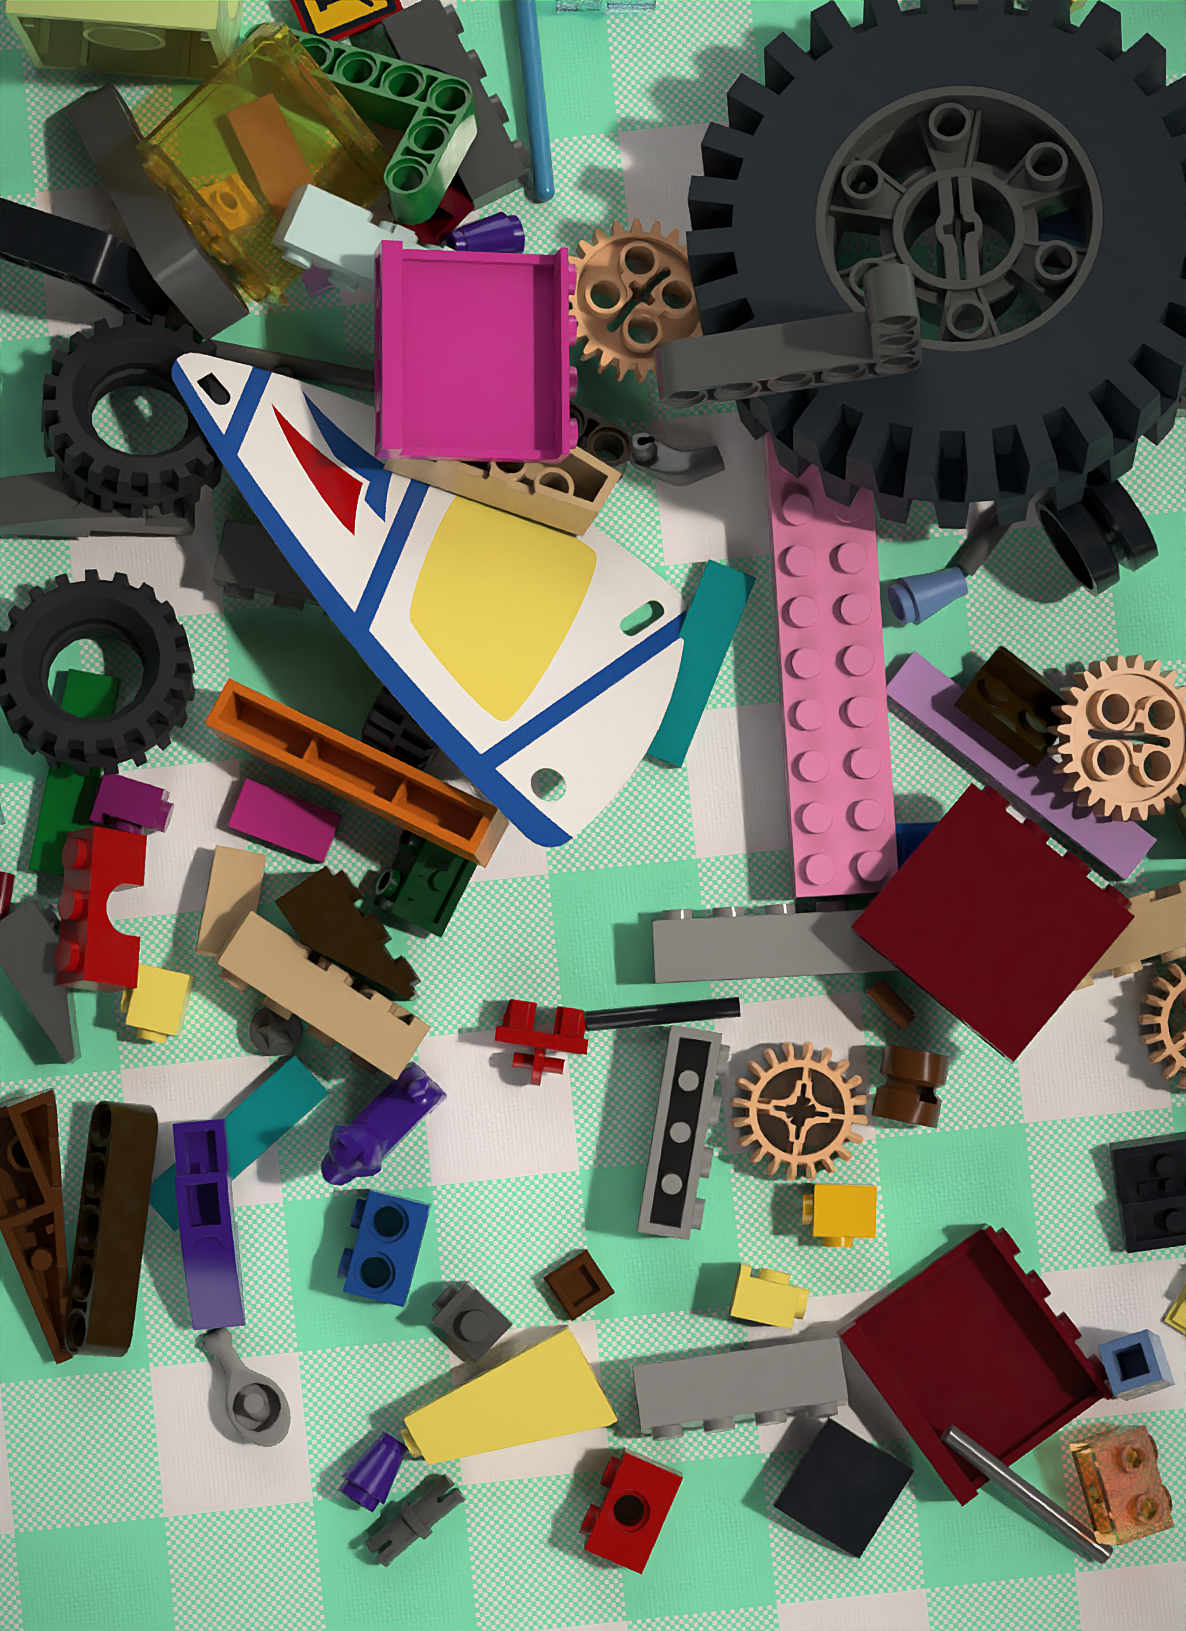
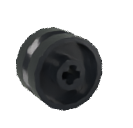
M1098 467L1088 471L1081 501L1057 510L1049 493L1034 504L1043 530L1059 557L1075 579L1088 593L1095 597L1120 581L1119 564L1135 572L1159 555L1153 534L1129 493L1118 479L1111 484Z

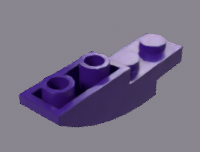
M226 1119L173 1124L177 1176L174 1177L182 1255L193 1330L245 1326L238 1226L234 1215Z

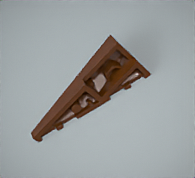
M49 1088L11 1098L0 1103V1230L56 1364H60L72 1359L74 1355L68 1352L64 1341L69 1280L56 1094L54 1088Z

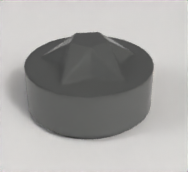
M264 1007L254 1015L250 1024V1036L253 1044L258 1050L267 1055L282 1056L290 1053L298 1046L302 1037V1023L299 1016L294 1013L289 1020H286L269 1008Z

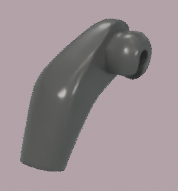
M638 432L631 437L632 452L629 458L630 463L638 470L668 484L687 486L725 470L724 461L717 446L683 451L665 445L648 432Z

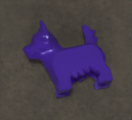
M412 1062L402 1071L398 1079H394L349 1125H335L330 1133L329 1151L321 1163V1173L324 1180L329 1184L342 1186L356 1177L374 1176L381 1171V1162L428 1114H431L447 1098V1094L436 1082H433L423 1069L415 1062Z

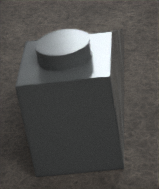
M31 900L0 921V965L65 1063H74L81 1058L73 988L56 985L57 968L54 958L60 940L61 917L51 904L43 908L39 901Z

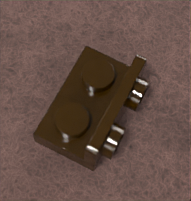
M999 646L977 672L953 706L1032 767L1036 768L1047 755V749L1053 746L1059 737L1047 732V727L1060 725L1061 718L1051 711V707L1066 705L1068 702L1060 693V689L1007 648Z

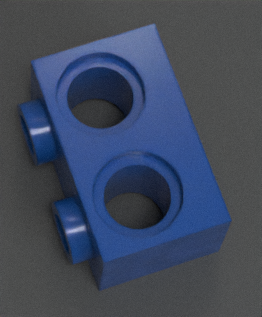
M376 1189L369 1190L367 1199L358 1197L350 1227L359 1229L354 1249L344 1248L337 1274L338 1278L346 1279L343 1292L404 1307L407 1302L432 1204ZM391 1206L401 1212L404 1224L398 1234L392 1236L384 1235L377 1229L375 1216L380 1208ZM380 1257L388 1263L391 1274L387 1283L375 1286L369 1284L364 1279L362 1266L366 1259Z

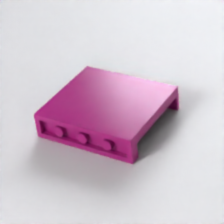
M381 240L374 252L375 458L560 464L570 455V449L576 448L578 440L577 419L570 418V398H575L578 376L576 367L569 366V346L574 347L577 338L576 316L569 315V295L575 294L577 271L575 264H568V248L560 247L555 255L403 249V241Z

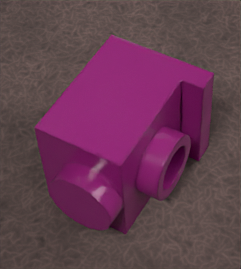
M105 771L89 820L106 825L108 817L111 816L115 818L112 827L125 832L143 834L146 827L165 833L172 817L174 803L167 802L170 792L165 789L118 774L107 776Z

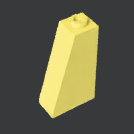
M569 1325L405 1414L403 1420L407 1427L402 1429L400 1433L412 1456L416 1458L423 1455L426 1463L431 1465L609 1426L618 1421V1416Z

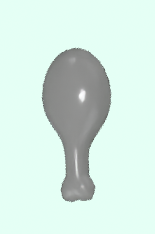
M227 1328L217 1329L213 1334L205 1337L203 1343L205 1349L216 1356L226 1374V1411L231 1424L242 1437L254 1445L272 1447L279 1444L288 1434L291 1423L289 1404L284 1392L273 1380L245 1366L232 1346V1334Z

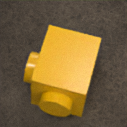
M812 1183L811 1194L802 1193L801 1224L810 1225V1234L822 1237V1246L853 1247V1238H876L877 1186L872 1184Z

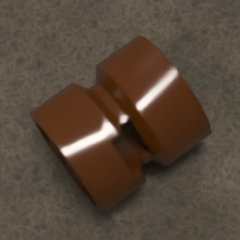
M885 1044L880 1073L886 1078V1082L876 1088L871 1115L937 1128L942 1100L936 1095V1090L946 1084L951 1057Z

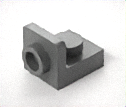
M469 1281L461 1289L452 1283L432 1304L438 1313L431 1322L438 1328L443 1329L476 1362L513 1325Z

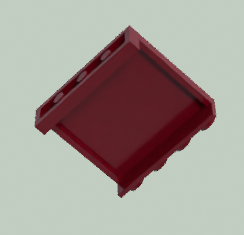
M971 783L854 922L851 930L1009 1063L1013 1064L1115 940L1129 926L1135 916L1128 911L1132 905L1131 901L1110 884H1107L1102 890L1087 877L1092 870L1081 859L1070 851L1061 856L1046 844L1051 836L1037 823L1029 818H1026L1021 823L1008 813L1006 809L1010 806V803L998 791L987 784L980 790Z
M986 1223L836 1332L961 1506H964L979 1495L976 1490L990 1481V1479L940 1441L942 1433L949 1425L953 1424L1009 1467L1100 1399L1105 1398L1109 1400L1114 1396L1106 1386L1109 1379L1103 1363L1095 1354L1086 1358L1075 1343V1341L1082 1337L1077 1327L1064 1311L1056 1316L1044 1300L1051 1295V1292L1034 1269L1025 1274L1014 1257L1021 1251L1003 1227L995 1232L991 1225Z

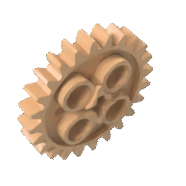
M639 218L634 219L630 232H625L622 225L618 221H614L609 238L602 230L597 228L592 235L593 246L588 242L580 240L576 248L579 258L568 256V264H575L577 271L575 294L569 295V315H575L577 319L575 345L582 342L585 345L580 358L582 362L594 355L600 358L597 369L599 374L603 373L611 364L616 366L617 381H622L627 370H634L638 384H642L648 370H652L657 378L653 355L655 348L666 342L703 336L687 256V244L683 247L677 244L680 231L677 228L665 238L660 236L661 226L659 221H655L650 232H643ZM630 259L640 260L645 263L649 272L642 275L634 274L627 268L625 261ZM666 270L670 273L669 277L661 281L652 290L647 303H639L616 331L610 332L607 330V326L616 321L625 312L630 299H638L662 271ZM596 293L606 294L611 297L615 306L610 309L599 308L591 300V295ZM668 293L677 294L683 299L686 307L683 309L670 308L663 301L662 296ZM635 327L643 328L650 334L652 341L646 344L637 343L629 336L628 330Z
M1123 655L1107 657L1106 663L1104 660L1090 662V673L1081 671L1073 674L1077 687H1061L1059 690L1068 703L1051 707V711L1061 718L1060 725L1047 727V732L1059 736V743L1049 747L1047 752L1049 754L1061 755L1062 762L1052 771L1054 774L1068 773L1070 778L1065 783L1063 791L1076 792L1081 790L1076 805L1079 807H1089L1094 804L1093 815L1096 817H1106L1111 813L1112 821H1128L1129 817L1132 821L1147 820L1148 813L1150 815L1165 814L1164 803L1171 805L1182 802L1176 788L1186 789V702L1184 700L1186 697V685L1174 687L1178 672L1176 670H1168L1160 673L1161 661L1150 660L1143 663L1142 655L1127 656L1126 659H1124ZM1105 699L1111 708L1108 721L1102 714V704ZM1151 705L1156 711L1154 726L1150 724L1148 719V711ZM1091 729L1104 733L1122 732V734L1127 736L1163 738L1166 741V746L1162 747L1154 744L1133 745L1131 742L1123 740L1092 739L1088 736V730ZM1100 750L1106 756V767L1103 772L1099 769L1097 763ZM1146 756L1149 757L1152 763V771L1149 777L1146 776L1143 766Z

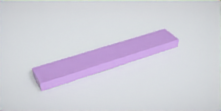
M914 651L886 686L887 697L1121 880L1125 881L1157 839L1130 818H1128V821H1112L1111 813L1106 817L1094 816V804L1089 807H1079L1076 805L1081 790L1076 792L1063 791V787L1070 776L1068 773H1053L1052 770L1059 764L1048 754L1036 768L1024 761L953 706L964 689Z

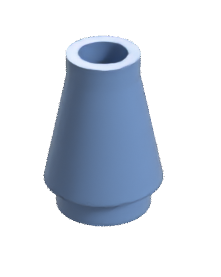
M957 566L943 571L900 577L897 579L896 585L888 588L891 608L902 625L911 622L919 625L957 598L968 594L966 580Z

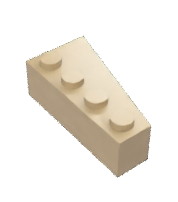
M577 446L575 449H570V455L560 464L388 459L383 468L580 536H584L622 474Z

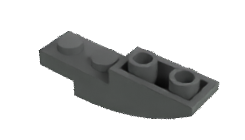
M55 471L0 478L1 534L88 538L90 530L193 535L195 529V504L189 506L183 497L174 500L173 513L161 515L158 505H146L143 507V517H131V505L116 502L111 513L101 509V496L93 492L85 500H82L74 494L75 480L69 477L61 482Z

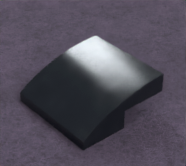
M1186 1132L1110 1143L1114 1185L1127 1254L1186 1245Z
M827 1417L774 1500L773 1506L821 1537L860 1559L914 1470L834 1419Z

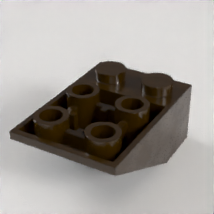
M325 866L274 901L304 945L414 1001L420 997L414 987L422 981L405 957L402 955L396 959L392 957L385 946L386 943L392 940L391 936L375 914L371 912L366 917L356 905V902L363 898L348 874L343 870L335 874L333 870Z

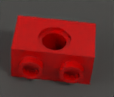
M626 1447L620 1459L611 1456L600 1481V1485L608 1488L600 1507L592 1503L590 1504L579 1530V1533L587 1536L584 1542V1550L642 1574L682 1482V1472ZM625 1495H633L639 1498L644 1505L641 1516L631 1522L619 1519L613 1510L616 1501Z

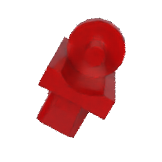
M510 999L503 1017L502 1026H496L494 1041L535 1047L534 1055L514 1052L512 1067L532 1070L530 1085H541L542 1072L563 1075L565 1059L546 1057V1049L587 1055L589 1039H584V1010L557 1006L553 1034L533 1031L537 1003Z

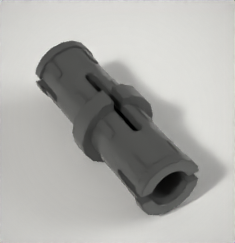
M446 1474L441 1476V1479L412 1504L405 1502L399 1508L400 1514L372 1538H368L365 1541L372 1553L376 1552L389 1540L392 1541V1544L376 1557L382 1565L388 1567L391 1564L390 1562L419 1537L425 1540L433 1533L431 1527L466 1500L459 1488L454 1490L443 1501L439 1500L446 1491L455 1485Z

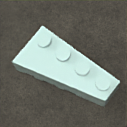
M311 184L295 187L271 241V244L284 250L281 257L286 261L308 270L313 264L329 272L327 280L330 283L350 292H355L358 287L374 295V252L381 240L403 241V249L456 251L445 245L444 248L433 244H426L425 247L416 244L418 237L415 235V232L399 224L396 225L388 221H381L379 226L371 224L373 214L370 211Z

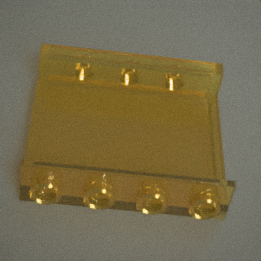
M264 22L135 147V150L145 160L141 166L147 176L159 187L164 188L166 186L178 200L175 203V208L179 214L192 226L197 227L199 225L211 239L207 243L211 252L225 265L229 266L232 264L243 277L239 281L242 289L259 304L264 302L284 306L289 301L283 292L306 270L283 259L281 256L284 250L271 244L295 187L311 184L363 209H367L383 193H387L384 173L392 158L287 25L278 22Z

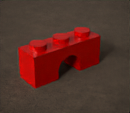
M98 826L67 832V840L62 850V863L65 867L63 893L58 903V912L61 917L60 940L54 958L57 968L56 985L106 993L137 988L140 937L123 934L113 927L107 915V901L112 891L119 892L144 886L147 835Z

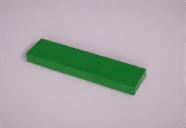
M69 669L61 708L81 718L98 719L115 714L121 679ZM62 763L59 770L49 766L29 864L30 870L64 876L65 867L62 863V850L67 840V832L92 826L93 821L89 819L98 795L104 767H90L89 776L76 775L74 766Z

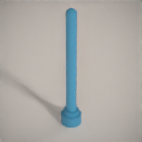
M515 0L534 192L538 200L547 202L554 197L555 188L535 0Z

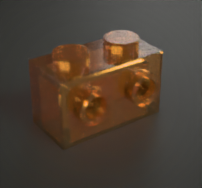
M1122 1425L1069 1443L1097 1544L1123 1545L1175 1527L1171 1516L1172 1499L1168 1489L1162 1484L1156 1463L1158 1460V1449L1154 1439L1148 1434L1146 1425Z

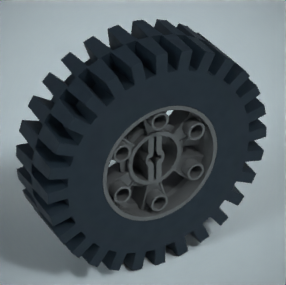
M831 0L811 11L809 51L805 53L784 32L764 48L765 86L743 73L739 75L727 92L729 127L710 121L701 142L704 176L691 175L687 200L692 231H686L687 256L703 336L864 311V291L859 289L863 287L864 273L874 267L893 263L906 264L911 267L920 318L940 327L937 341L921 338L923 362L921 366L910 372L735 400L740 421L753 438L757 440L767 432H770L778 463L796 478H799L811 464L817 466L826 497L849 507L860 486L874 491L880 518L902 524L907 522L912 500L934 502L939 528L966 529L969 504L972 502L994 501L1000 526L1025 521L1030 493L1046 488L1057 510H1061L1082 500L1087 474L1091 469L1098 467L1111 484L1130 471L1134 463L1138 438L1142 435L1158 446L1174 427L1180 395L1186 397V75L1166 86V49L1147 32L1126 52L1122 51L1121 12L1100 0L1096 2L1079 27L1071 24L1069 0H1034L1030 11L1014 8L1013 0H978V4H955L954 0H921L920 8L906 11L900 10L897 0H864L863 23L852 28L835 1ZM984 163L998 165L1012 171L1007 175L1003 171ZM927 166L913 174L901 185L894 180L915 169ZM1069 210L1072 214L1071 218L1082 237L1085 248L1071 246L1060 240L1038 241V220ZM954 219H959L961 251L964 256V280H960ZM982 223L1000 233L1010 247V251L1004 260L984 275ZM933 225H935L938 277L923 270L909 254V250L916 239ZM844 231L880 236L881 257L863 259L853 267L838 272L835 265L837 248ZM1050 266L1068 270L1060 275H1051L1042 268ZM1019 294L1044 312L1024 326L1000 335L995 323V319L1010 308ZM981 326L979 330L970 334H965L957 331L972 329Z

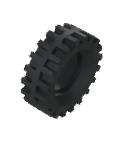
M135 313L123 314V325L110 328L105 318L95 321L94 335L87 339L79 331L73 334L69 341V352L65 354L57 350L52 358L51 375L45 374L41 432H44L43 448L46 457L54 456L55 474L61 482L69 477L75 480L74 494L85 500L93 492L101 496V509L111 513L117 502L131 505V517H143V507L146 505H158L161 515L173 513L175 499L183 497L191 506L200 501L202 486L206 484L214 490L221 482V473L224 465L208 442L174 384L171 370L177 358L184 354L200 353L216 357L217 345L209 338L201 345H198L193 341L194 327L184 322L178 332L165 328L166 316L154 314L152 325H143L136 323ZM212 372L196 381L214 403L225 405L230 401L229 392ZM126 386H149L170 394L182 405L188 417V428L183 439L171 449L154 455H131L112 448L98 436L92 424V413L98 401L109 392Z
M97 569L85 570V581L74 583L69 582L66 573L55 576L57 588L46 594L38 585L30 590L28 593L32 603L24 610L14 605L8 613L11 622L8 631L0 630V705L13 734L17 733L24 748L32 755L36 752L41 753L45 756L48 766L57 770L60 769L62 763L74 766L76 775L89 776L90 767H105L108 776L119 774L118 764L133 759L135 765L139 767L147 763L145 752L157 745L164 751L171 744L170 731L175 725L183 728L188 719L185 710L187 702L194 701L193 673H195L183 624H179L174 608L167 600L161 603L156 599L153 587L145 582L142 583L139 589L131 586L127 574L115 571L113 580L107 581L100 580ZM94 635L115 637L129 644L140 657L143 665L142 684L133 701L118 713L98 719L77 717L63 710L51 697L48 687L50 667L58 653L72 642Z

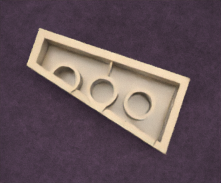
M1186 880L1128 898L1132 903L1128 911L1135 918L1074 991L1094 985L1092 975L1111 969L1113 978L1143 970L1141 960L1160 954L1163 963L1185 957Z
M247 908L214 959L217 964L223 967L219 977L244 993L249 985L256 988L267 996L262 1003L264 1006L286 1020H289L293 1013L310 1024L306 1030L308 1034L332 1048L336 1041L353 1052L349 1060L374 1076L380 1069L397 1080L431 1028L416 1015L249 908Z

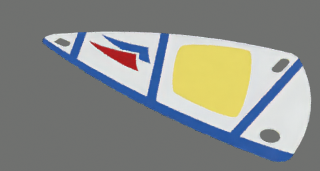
M188 353L178 357L171 369L174 384L208 442L289 564L375 675L425 733L526 838L537 845L549 848L559 847L570 841L596 818L629 780L646 754L661 725L675 686L684 646V640L678 636L687 615L686 604L681 594L636 556L593 525H590L584 536H580L383 469L388 459L375 458L374 407L341 394L249 365L200 353ZM212 372L229 392L230 401L225 405L214 403L196 381ZM657 601L663 606V616L638 634L628 636L622 632L620 628L621 621L647 602ZM547 768L558 772L565 781L566 790L561 799L548 802L536 796L531 787V778L536 771Z

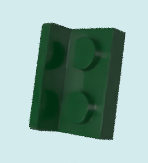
M404 829L398 843L400 850L392 866L385 869L378 879L376 885L377 896L374 900V905L441 938L477 864Z

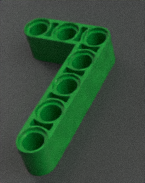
M266 22L250 28L244 35L242 43L252 81L257 87L405 132L384 173L391 212L397 221L407 225L421 224L430 219L439 206L479 128L472 88L467 81L275 23Z

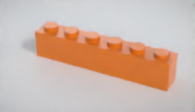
M228 678L205 721V724L219 739L484 868L487 867L509 825V821L497 807Z

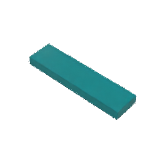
M708 560L678 635L684 640V646L672 696L661 725L646 755L676 767H682L756 577L713 560Z
M296 1055L224 1118L227 1122L232 1181L330 1094ZM175 1162L151 1183L149 1204L174 1232L179 1229L174 1177L177 1176Z

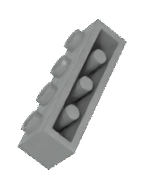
M670 1025L637 1232L689 1240L691 1229H701L705 1199L696 1198L699 1177L709 1178L713 1148L705 1147L707 1127H717L722 1100V1097L713 1095L716 1075H726L730 1052L729 1045L721 1044L723 1033Z
M839 1337L632 1366L641 1434L652 1433L653 1441L683 1437V1428L704 1426L705 1434L731 1431L735 1429L734 1421L755 1418L756 1426L781 1424L787 1422L786 1414L802 1411L807 1412L808 1419L838 1415L837 1406H844L848 1401Z

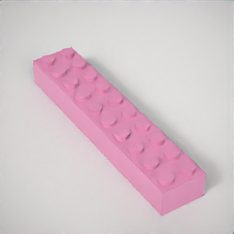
M767 432L763 435L792 900L878 895L898 871L874 494L872 490L860 486L849 507L826 497L819 468L811 464L799 478H796L778 463L771 433Z

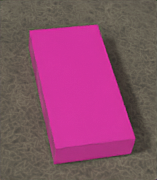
M246 778L228 827L325 863L343 816Z

